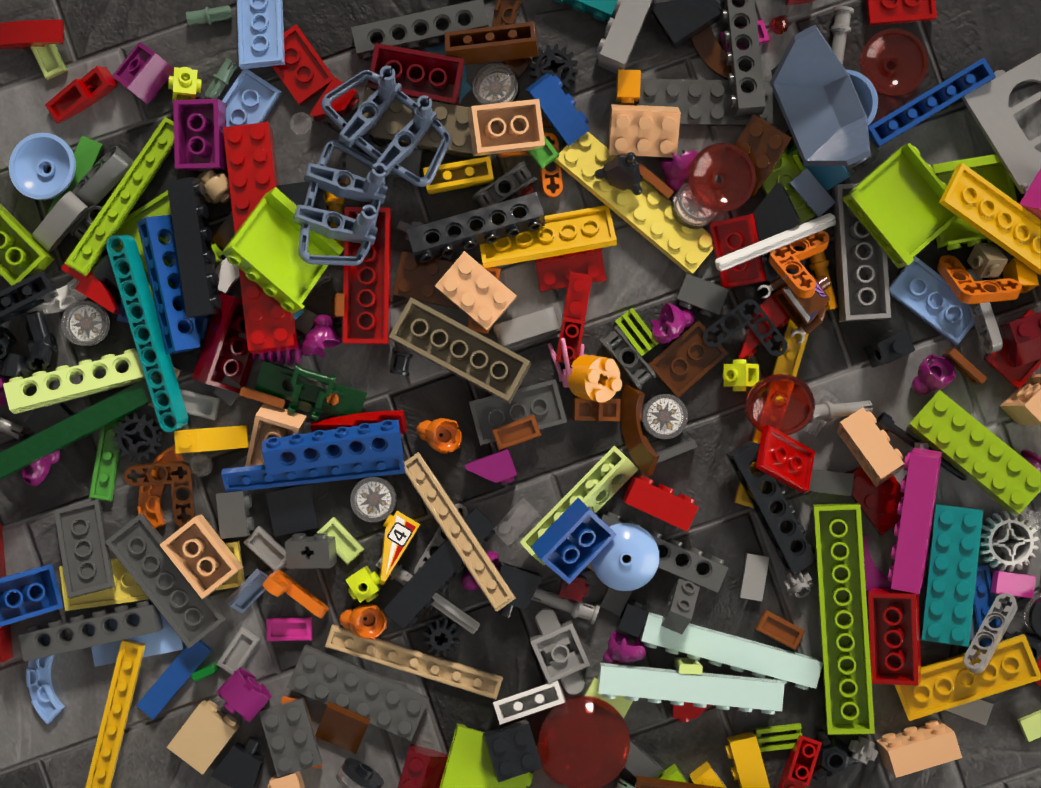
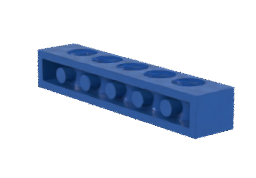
M982 58L868 126L869 135L878 149L960 100L966 94L988 83L996 76L986 59Z
M172 216L145 217L137 222L166 355L192 351L200 347L201 338L196 329V318L186 317ZM158 236L163 239L164 245L159 242ZM163 258L168 261L169 267L164 264ZM168 280L173 283V289L168 285ZM173 302L178 305V311L174 309ZM178 324L182 326L183 333L179 331Z
M384 420L372 424L363 423L359 426L338 427L337 429L326 431L317 430L306 434L296 433L291 436L271 437L262 440V455L266 473L271 475L403 455L399 420Z

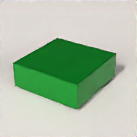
M217 661L194 671L191 674L193 681L197 682L215 674L219 670V667L216 665Z

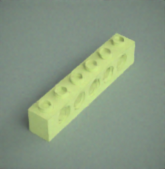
M133 348L124 351L122 355L108 354L102 356L101 360L93 362L92 360H84L73 367H69V365L59 366L55 368L56 371L46 373V371L35 372L32 374L33 377L25 379L23 377L11 378L3 386L9 410L13 414L136 384L146 378L137 349ZM128 364L129 369L125 373L117 372L119 365ZM100 369L106 370V375L103 378H95L96 371ZM82 375L83 381L80 384H72L74 376ZM52 381H60V386L56 390H49L50 383ZM29 387H37L34 395L26 396V390Z
M613 446L520 543L536 560L545 566L546 564L531 549V546L577 498L596 513L636 473L638 468L616 446Z

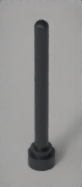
M886 412L881 413L876 419L877 422L875 424L880 431L882 429L886 432L890 431L913 448L915 447V442H920L895 425L892 416ZM941 457V467L962 481L968 479Z

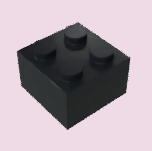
M526 719L483 733L498 783L542 768L532 731Z

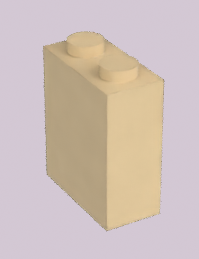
M205 699L197 706L167 746L170 751L202 775L240 727L233 716L225 715L218 710L219 706L210 700L206 701Z

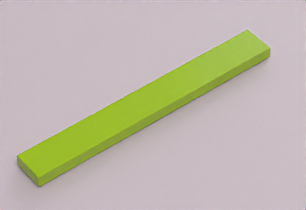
M164 117L66 260V266L85 277L88 275L106 248L107 240L115 235L174 148V122Z

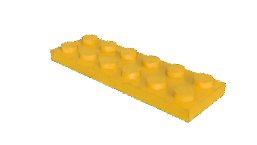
M965 164L957 165L939 203L1041 275V219Z
M604 205L545 216V226H542L540 229L525 231L515 237H504L494 243L480 244L483 267L490 268L616 246L617 239L610 209Z
M1025 634L1001 641L986 669L981 673L975 674L967 670L964 664V653L921 667L919 686L895 685L908 720L912 721L1041 680V673ZM978 657L976 660H970L973 666L975 663L980 664Z

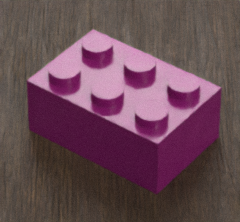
M219 99L173 100L175 169L182 172L227 171L223 127H226V103Z

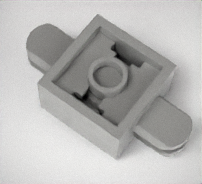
M542 608L535 616V622L540 633L530 637L532 647L548 684L560 679L566 692L573 695L578 694L583 690L585 684L580 670L590 666L588 657L572 620L560 624L556 613L551 608Z

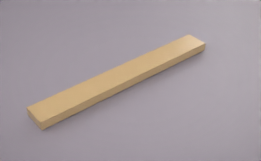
M418 452L405 461L406 475L494 610L498 612L516 599V597L422 455Z
M334 624L331 626L325 645L327 648L495 700L503 680L502 676L386 640L358 638L350 630Z

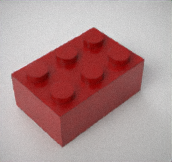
M639 474L638 478L632 476L622 501L688 532L699 508L694 504L695 500L681 493L677 497L673 495L675 490L662 484L656 487L652 485L653 480Z

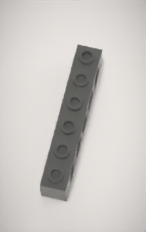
M474 0L351 27L359 59L368 61L373 58L375 45L372 44V40L375 37L383 38L381 44L418 50L423 45H440L442 41H445V32L489 27L483 0ZM462 18H468L471 22L467 26H462L459 24V21ZM440 23H447L449 25L444 31L437 29ZM420 27L427 29L424 35H417L415 31ZM397 32L405 34L402 40H395L393 38Z
M720 0V3H724V10H722L721 14L722 23L726 24L724 44L728 45L729 52H726V65L730 66L731 74H728L729 88L732 87L733 95L730 96L731 109H735V117L753 114L762 115L766 102L755 0ZM732 3H739L742 7L737 8ZM735 24H741L744 28L739 29ZM737 45L745 46L746 50L738 49ZM739 66H745L749 71H741ZM747 87L751 90V93H744L741 88Z
M608 512L607 515L602 513L600 517L608 526L624 523L620 521L621 516ZM629 520V522H628V523L636 524V525H638V526H642V525L637 524V523H635V522H633V521H630V520ZM649 530L657 546L665 545L666 553L663 556H659L658 568L717 593L719 592L728 567L723 565L724 560L713 555L709 559L702 556L704 552L694 547H691L690 550L682 547V542L670 538V541L661 538V533ZM679 554H685L687 557L683 565L676 564L675 559ZM702 562L706 563V572L703 574L697 573V565Z
M150 600L136 603L137 607L129 609L128 605L115 607L114 612L111 613L101 610L93 612L92 617L84 618V615L71 617L70 622L62 623V620L47 623L48 627L40 628V625L26 627V632L18 635L24 662L158 632L163 629L160 611L153 603L150 604ZM132 614H135V615L138 616V618H139V624H138V625H135V624L132 623V621H131V615H132ZM110 619L116 621V630H113L109 626ZM88 624L94 627V635L87 631ZM66 629L72 632V640L66 637ZM44 634L50 637V644L44 642Z

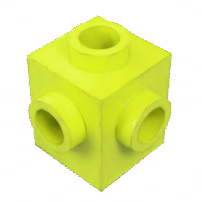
M174 67V76H169L168 89L173 90L172 102L173 100L196 99V93H201V79H197L198 70H192L188 67Z
M735 359L733 364H724V387H733V391H746V387H759V364H746L744 359Z
M367 565L346 579L350 587L348 591L354 600L358 599L361 603L366 599L368 603L379 596L377 591L381 589L379 585L380 578L375 571L372 573ZM362 583H365L367 585V588H364L362 586Z

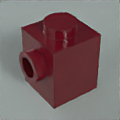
M578 575L570 584L562 579L558 592L559 596L581 602L582 596L586 597L589 589L586 577Z

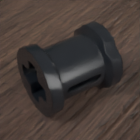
M393 351L395 358L393 369H390V373L409 376L408 368L413 354Z

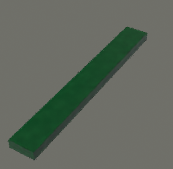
M146 379L0 452V480L151 403L152 398Z

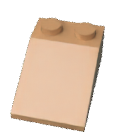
M263 403L255 415L245 466L264 465L262 440L271 437L291 436L296 433L303 434L307 416L296 412L291 414L286 409Z

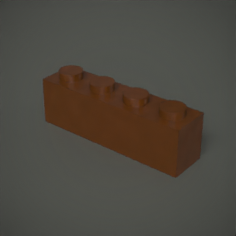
M535 22L445 32L446 55L463 58L464 65L539 56Z

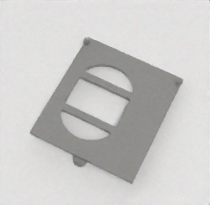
M1041 53L1007 72L1004 70L995 71L996 77L993 80L962 97V100L1022 194L1027 192L1041 168V152L1034 148L1041 143V135L1029 141L1013 115L1040 100L1041 91L1012 108H1009L1008 101L1012 89L1017 84L1025 81L1041 84Z

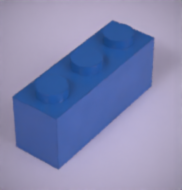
M546 73L525 91L532 100L539 99L541 113L562 142L570 146L590 130L587 126L589 121L581 111L578 113L574 105L576 102L569 93L565 95L561 89L563 84L556 75L552 76Z

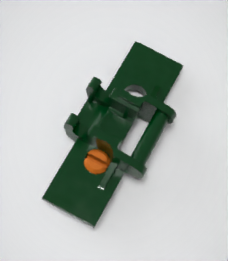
M263 360L255 390L291 401L287 410L288 413L294 414L296 410L311 413V420L317 422L322 411L336 416L361 413L367 393L335 383V375L330 377L302 368L300 364H297L294 370ZM299 376L326 384L328 388L325 389L300 381ZM290 379L294 389H286L283 384L284 380Z

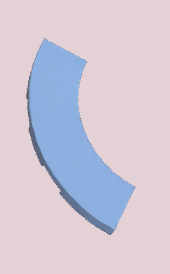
M44 634V642L50 644V637ZM55 655L30 660L26 669V685L32 699L31 703L47 725L65 707L55 694L51 681V667Z

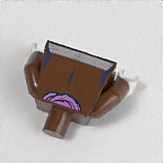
M824 275L817 280L815 279V293L810 298L798 297L781 277L771 281L769 286L761 285L758 288L760 290L766 287L769 291L768 295L761 298H768L772 291H775L773 296L797 326V329L791 332V338L796 333L802 335L797 340L798 344L805 340L806 333L810 334L824 320L827 310L826 304L830 300L825 290L831 286L829 279Z

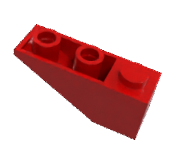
M773 294L759 304L779 330L789 322L788 314ZM753 310L751 316L754 319L750 320V323L754 324L757 319L763 317L762 313H759L757 316ZM761 321L757 324V331L760 334L769 332L770 325L768 322ZM749 325L745 331L736 357L737 359H749L756 352L754 348L761 342ZM771 334L769 337L764 338L763 340L767 342L769 339L772 338L773 335Z

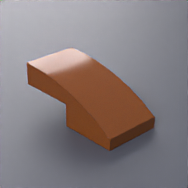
M573 398L572 420L620 421V399H610L600 403L582 398Z

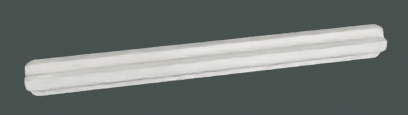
M828 213L715 260L716 268L722 272L825 230L836 224V217Z

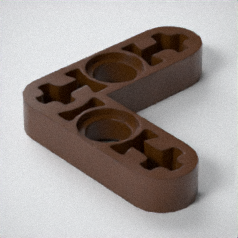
M176 461L135 464L126 469L124 480L130 486L171 484L173 516L177 525L182 527L195 517L192 469L188 463ZM179 466H181L183 470H187V473L184 474L183 478H181L179 474H172V479H168V467H171L170 472L177 471L179 469ZM145 468H148L147 478L149 481H145L146 476L138 477L137 481H134L133 477H129L133 470H136L137 474L145 473ZM154 468H161L164 471V478L160 480L153 478L152 470ZM178 489H187L189 498L186 500L179 499L176 495ZM190 503V506H186V514L191 515V517H188L187 521H183V518L178 516L182 514V506L177 507V504L185 505Z

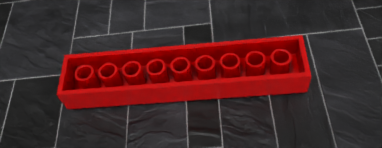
M269 122L223 127L235 234L263 196L279 185L273 130ZM239 269L248 351L254 355L298 349L294 313L292 314L284 310L276 299L264 293L262 287L256 282L249 280L245 273Z

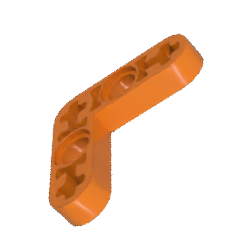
M544 133V136L548 138L549 142L553 143L552 146L559 154L557 137L552 133ZM527 151L496 154L499 157L530 156ZM555 163V170L552 172L547 171L545 168L542 170L539 168L542 194L550 199L556 198L563 189L561 167ZM556 175V177L552 179L553 186H557V189L554 191V193H551V190L547 189V186L550 185V176Z
M822 230L770 252L769 262L771 266L800 298H810L814 295L816 281L799 261L826 250L829 243V235ZM796 246H801V247H803L805 250H804V251H796V250L794 249V247H796ZM795 269L798 273L789 274L786 270Z
M951 255L940 257L937 266L938 272L957 299L966 304L1015 300L1022 289L1021 283L1010 278L974 281L962 263Z
M281 570L271 573L262 584L269 593L276 597H279L284 592L319 618H323L329 610L325 603Z

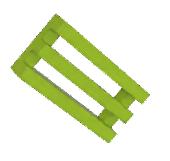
M633 307L614 321L641 357L659 344L653 339L652 332ZM629 315L633 316L652 341L650 345L628 317ZM625 320L646 347L645 349H641L621 321Z
M795 723L755 728L760 752L792 749L796 741L762 745V743L798 739L799 735H802L801 724ZM796 730L794 734L761 737V734Z

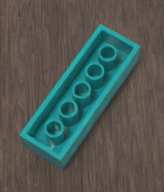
M942 504L934 505L920 634L921 640L969 647L983 519L982 509Z

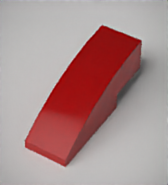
M96 66L82 79H74L48 101L45 106L55 122L59 124L102 99L114 90L118 84L107 67Z
M65 263L63 264L61 270L79 280L75 288L77 291L110 312L120 315L122 310L106 282L99 281L92 273V270L85 277L66 266Z

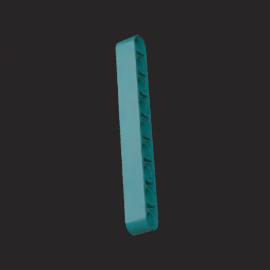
M130 235L112 236L107 240L106 247L157 419L162 430L173 432L184 428L188 424V415L170 354L166 355L156 307L137 243Z

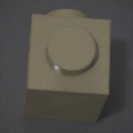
M976 243L967 259V262L979 278H999L1008 261L1007 257L995 243Z

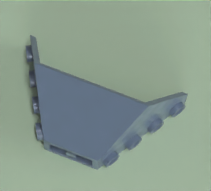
M816 25L794 35L770 81V85L804 165L849 166L853 163L858 164L865 161L868 156H871L868 120L850 75Z

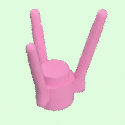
M561 338L565 364L563 372L559 362L555 361L556 353L551 343L548 344V348L558 372L559 382L562 381L563 387L566 388L569 387L568 375H571L573 367L570 368L565 339ZM581 344L579 356L584 355V344Z

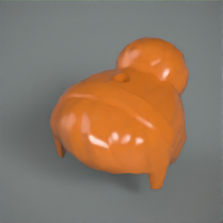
M439 418L433 421L425 420L416 427V432L420 439L426 441L432 449L439 453L446 454L461 448L463 441L461 431L458 429V423L455 420Z
M374 604L360 605L353 610L348 609L339 618L340 624L358 638L375 640L376 637L387 629V619L384 611Z

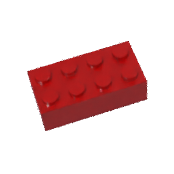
M871 588L868 593L872 684L919 686L921 681L919 594L891 588Z

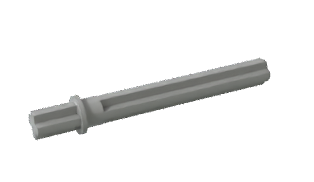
M381 558L379 559V561H378L377 564L375 565V566H377V567L380 568V569H381ZM396 564L389 576H391V580L395 579L402 585H405L413 575L402 568L403 565L399 566ZM437 592L433 595L434 602L431 605L471 634L478 630L480 626L478 621Z

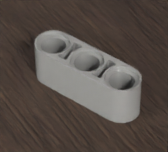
M71 191L67 192L36 228L31 237L46 251H53L68 235L71 227L84 215L88 206Z
M554 307L492 326L497 343L503 347L561 328Z

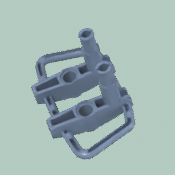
M391 66L382 67L380 75L370 70L361 71L323 97L321 106L324 113L342 130L339 134V140L349 148L356 144L376 160V163H383L387 168L385 177L392 171L419 187L427 186L433 181L451 143V136L442 123L436 119L437 113L435 111L432 112L431 98L428 100V96L423 95L418 98L417 103L401 91L402 85L396 83L395 70H391ZM366 79L378 84V89L360 105L348 123L331 107L332 101ZM396 98L414 112V118L401 131L396 133L395 138L382 154L362 137L377 126L378 121ZM370 112L374 117L365 118L363 114ZM433 127L442 141L426 175L418 177L399 164L413 153L415 147L429 128ZM400 141H407L410 145L402 147L398 143Z
M339 139L330 140L325 145L317 164H308L303 179L309 183L304 205H297L293 222L301 225L298 253L300 258L308 264L359 265L366 257L370 246L374 244L378 230L375 225L380 205L384 203L388 188L385 186L387 168L383 163H376L372 157L361 153L355 147L351 146L349 148ZM338 148L371 167L372 170L366 178H363L346 170L326 167L333 150ZM338 182L346 183L347 187L340 186ZM318 188L334 194L338 198L371 203V205H365L356 220L335 211L313 208ZM333 222L337 225V228H331L327 223ZM310 230L328 239L361 244L355 256L310 255L307 251Z

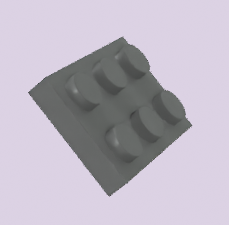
M304 697L259 711L277 777L322 764Z

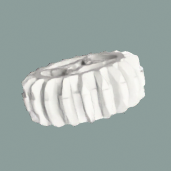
M1001 511L1000 515L993 513V520L988 517L985 518L987 526L982 525L981 529L983 532L981 533L980 541L982 548L979 550L980 555H985L982 560L987 563L990 562V567L992 568L998 567L1000 571L1007 569L1009 572H1013L1014 567L1018 570L1022 569V563L1025 565L1030 564L1028 557H1036L1032 550L1039 549L1037 545H1034V541H1038L1039 538L1033 536L1037 530L1033 527L1030 528L1032 522L1025 520L1024 515L1019 514L1014 517L1011 513L1008 514L1007 511ZM1011 523L1019 529L1021 536L1014 534ZM999 528L998 535L993 538L995 531ZM1008 538L1014 539V540H1011L1010 542H1007L1006 544L999 543V542H1005L1006 540H1008ZM1019 545H1021L1020 550H1019L1018 553L1016 554V549H1017V547H1018ZM993 546H997L1001 549V553L1004 554V559H1001L999 556H997L993 549Z

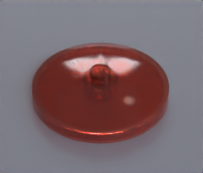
M578 696L565 700V703L555 706L547 715L540 730L539 750L546 769L558 782L570 788H600L614 780L623 770L629 756L630 736L623 717L613 706L599 698Z

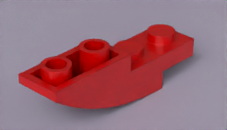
M570 271L556 362L564 363L561 338H564L566 342L569 363L572 364L579 357L593 277L591 274Z
M799 735L788 757L777 788L809 787L822 742Z

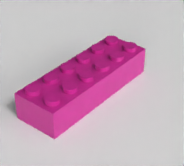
M914 447L912 452L908 453L905 457L904 470H908L901 483L900 492L904 493V497H901L897 510V515H901V519H898L894 531V537H898V541H895L891 552V559H894L895 563L892 562L888 573V581L892 582L891 589L916 594L920 593L925 573L942 457L941 451Z

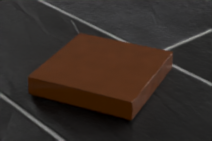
M328 702L315 737L356 754L371 719Z

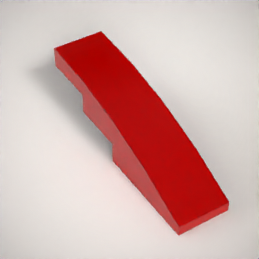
M61 19L0 23V49H26V47H45V44H64V21Z
M404 410L333 417L312 422L311 429L312 432L317 430L326 431L337 429L338 427L359 426L363 423L372 424L384 420H399L400 433L405 434L407 425Z

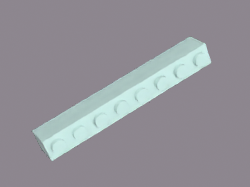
M650 612L639 636L640 640L644 642L643 645L656 649L657 646L666 648V652L678 655L679 652L687 653V657L694 660H700V658L709 659L708 663L716 666H722V663L731 665L730 669L743 672L745 669L752 671V675L765 678L767 675L774 677V680H781L784 684H787V681L796 683L795 687L803 690H808L809 687L816 689L823 662L818 658L690 623L683 634H679L661 626L663 616Z
M600 663L597 691L598 694H602L603 698L615 699L616 695L625 696V699L630 701L648 698V702L661 703V700H669L670 704L684 705V702L693 703V706L706 708L707 704L716 705L717 709L729 710L730 707H739L738 710L743 712L761 709L762 713L775 714V711H782L784 683L781 680L712 673H702V675L679 674L677 670Z

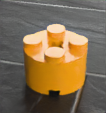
M585 354L579 356L571 365L573 369L571 375H568V384L571 392L577 397L600 403L606 402L622 387L619 368L611 358Z

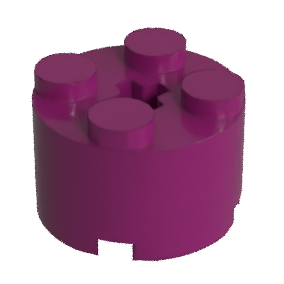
M237 668L217 690V694L226 701L224 706L228 711L233 714L237 711L245 721L250 722L265 706L272 695L263 683L259 685L255 681L256 677L244 668Z

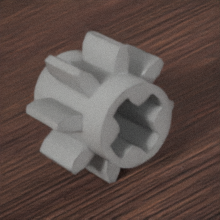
M802 570L796 574L789 572L787 575L788 580L784 581L789 595L795 594L798 598L807 596L811 592L810 587L814 586L808 571L804 574Z
M860 736L858 741L851 740L848 747L852 752L851 758L865 765L868 764L869 760L875 762L879 752L874 749V742Z

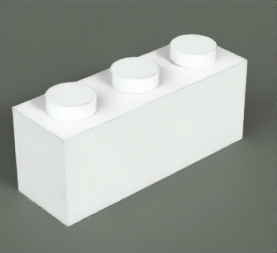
M557 680L493 702L501 725L566 703L560 681Z

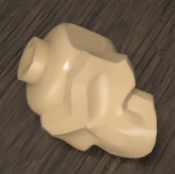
M213 170L198 175L197 179L202 180L206 189V194L204 195L206 202L216 204L221 201L224 204L231 198L229 179L225 173L216 174Z

